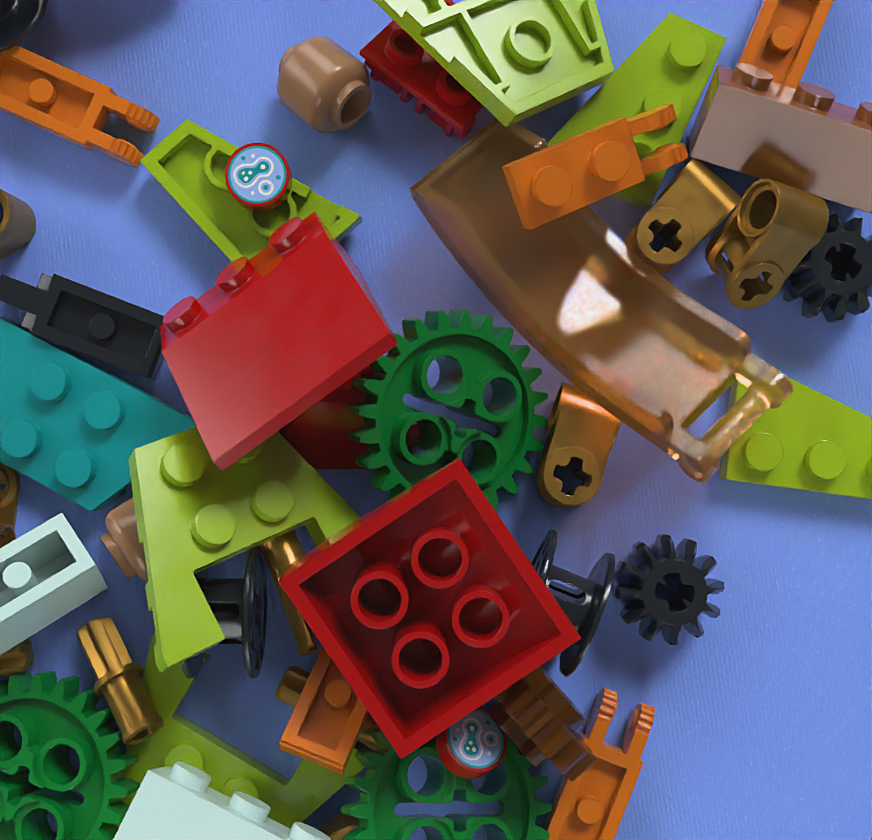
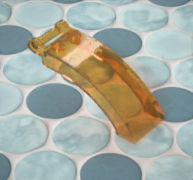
M497 118L494 119L410 188L412 198L430 226L466 274L532 347L602 408L675 459L682 471L690 478L700 483L707 482L720 468L719 458L768 408H779L792 394L793 387L790 380L781 371L751 353L752 342L746 332L701 305L654 271L632 252L599 219L588 205L534 229L523 228L502 166L548 147L543 138L517 123L505 127ZM736 380L748 387L749 390L700 439L686 431Z

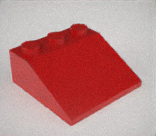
M315 211L304 220L300 217H295L282 224L270 236L269 246L250 260L247 257H241L231 262L219 273L214 287L197 299L193 296H188L180 300L165 314L163 318L164 324L160 326L162 354L212 461L221 471L231 466L398 344L360 269Z
M460 458L455 459L338 531L288 565L278 580L283 590L401 759L581 639V636Z

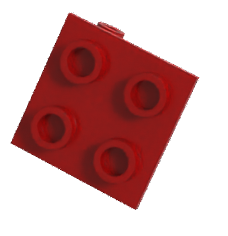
M444 0L448 6L455 4L451 0ZM394 20L360 50L359 55L365 59L364 65L371 70L370 78L376 82H382L397 95L401 93L399 99L405 104L410 102L413 97H416L418 100L414 111L422 115L430 108L428 118L441 127L445 135L451 137L453 134H456L463 140L471 132L477 122L475 116L484 106Z

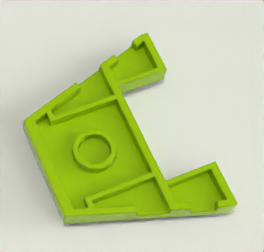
M373 0L505 127L603 84L615 71L595 0H464L452 6H448L444 0Z
M197 427L138 447L133 450L128 458L139 543L144 545L148 582L145 584L148 611H153L157 641L153 649L155 663L159 672L161 673L218 645L225 639L194 574L301 526L307 527L315 545L318 546L344 527L361 518L278 431L224 471H221L212 461Z
M154 633L152 636L142 682L158 715L162 717L164 726L151 737L139 743L127 745L125 754L139 755L140 761L125 768L124 777L135 780L141 785L148 770L165 766L173 768L176 761L184 762L206 772L212 777L208 787L232 798L234 791H239L266 803L271 808L267 817L291 829L294 822L302 823L343 787L346 777H354L365 767L359 762L355 754L357 751L371 750L356 742L343 775L302 759L292 777L288 779L178 713V709L199 674L193 678H187L182 670L181 663L160 673L155 663L153 646L157 643L156 634ZM205 653L204 662L202 664L200 672L210 657V654ZM137 791L122 797L121 801L130 806Z

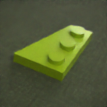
M670 12L542 149L615 118L628 119L652 108L673 103L677 116L675 120L658 130L632 137L639 157L654 152L656 148L665 144L680 143L727 38ZM668 168L644 175L645 181L612 194V196L647 211L652 205Z
M188 119L140 160L231 262L241 257H247L250 260L270 245L268 242L270 236L282 224L295 217H300L304 220L314 211L338 242L344 239L362 222L359 214L342 205L334 204L292 178V187L288 197L277 208L265 212H255L244 208L234 199L225 182L226 164L231 155L239 148Z
M740 354L734 357L719 479L872 500V418Z

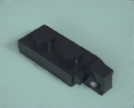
M42 273L36 287L1 274L0 301L26 311L21 326L31 329L30 333L146 378L156 380L164 360L161 351L160 326L164 324L163 315L57 274L49 276Z

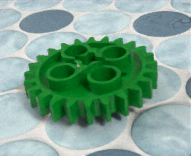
M450 310L448 316L445 311H426L424 323L420 318H405L402 320L404 337L398 333H393L398 344L387 351L386 356L382 355L369 365L374 371L372 378H353L352 384L366 393L365 402L348 405L347 412L363 417L364 425L348 433V439L368 445V449L361 453L355 462L358 466L367 469L378 468L373 474L369 485L383 492L390 490L388 501L455 459L460 458L462 461L463 453L471 443L473 455L466 468L492 507L496 510L498 509L496 490L515 495L518 490L512 478L514 472L518 471L531 475L534 471L529 462L524 458L527 450L543 451L544 448L541 442L532 437L533 428L549 425V419L534 414V406L548 399V393L532 391L530 385L542 374V370L538 367L522 366L531 349L528 345L509 346L514 330L510 327H495L493 329L492 316L474 315L471 319L469 310ZM436 360L440 370L439 380L431 389L427 381V371L431 362ZM490 383L492 399L485 408L483 392L486 385ZM408 393L424 402L446 406L451 412L490 423L496 427V434L492 437L477 429L456 425V423L447 418L408 407L403 403V396ZM416 422L420 431L419 440L416 446L408 451L405 442L406 433L410 426Z
M55 671L37 673L34 677L31 672L9 676V681L7 679L0 681V840H113L118 831L115 824L122 823L130 807L121 801L122 797L137 791L140 787V783L124 777V769L140 761L139 755L121 754L119 745L124 743L121 731L113 732L110 724L115 719L110 708L102 711L96 709L100 696H97L93 689L83 691L78 695L79 677L77 676L63 678L57 682ZM15 725L18 727L22 735L21 748L17 745L14 739L13 732ZM70 747L79 756V772L74 770L69 762L68 753ZM71 789L74 790V791H76V792L81 793V794L83 795L84 801H83L82 797H80V796H79L78 794H76L75 792L71 791ZM48 811L53 814L57 821V833L48 824Z
M374 728L371 731L374 741L380 748L377 753L357 751L355 754L359 762L367 768L365 776L346 777L345 784L360 792L359 802L349 803L341 807V813L359 818V827L343 837L344 840H408L412 832L418 827H422L427 840H472L475 831L481 826L486 832L487 840L549 839L550 834L543 828L535 825L537 815L552 811V805L535 800L534 791L548 783L547 776L530 775L528 768L532 763L521 751L516 750L517 746L507 734V748L504 758L494 769L486 774V780L479 790L474 788L471 779L455 775L442 763L437 752L436 736L401 759L380 728ZM420 757L426 765L427 778L423 787L419 791L414 792L408 783V768L415 758ZM452 801L468 803L497 801L501 807L499 813L485 815L453 813L439 817L428 814L396 816L394 813V807L398 803L448 804Z

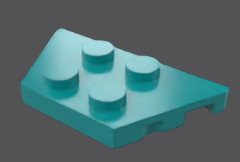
M0 316V462L89 511H102L126 493L127 487L131 484L128 458L134 449L196 427L192 416L57 344L30 333V330Z

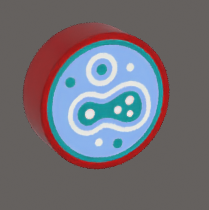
M250 143L237 149L229 158L225 168V182L228 190L241 206L251 211L265 212L277 208L286 200L292 187V174L285 157L279 150L265 143Z
M479 707L436 736V747L442 763L448 770L462 778L476 779L486 775L502 761L506 753L507 738L506 733L489 714V710Z

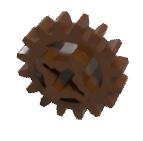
M541 666L496 695L497 700L489 706L491 709L489 714L497 725L509 736L535 767L545 758L547 760L550 759L563 776L566 775L573 782L597 761L592 750L576 731L586 722L583 714Z

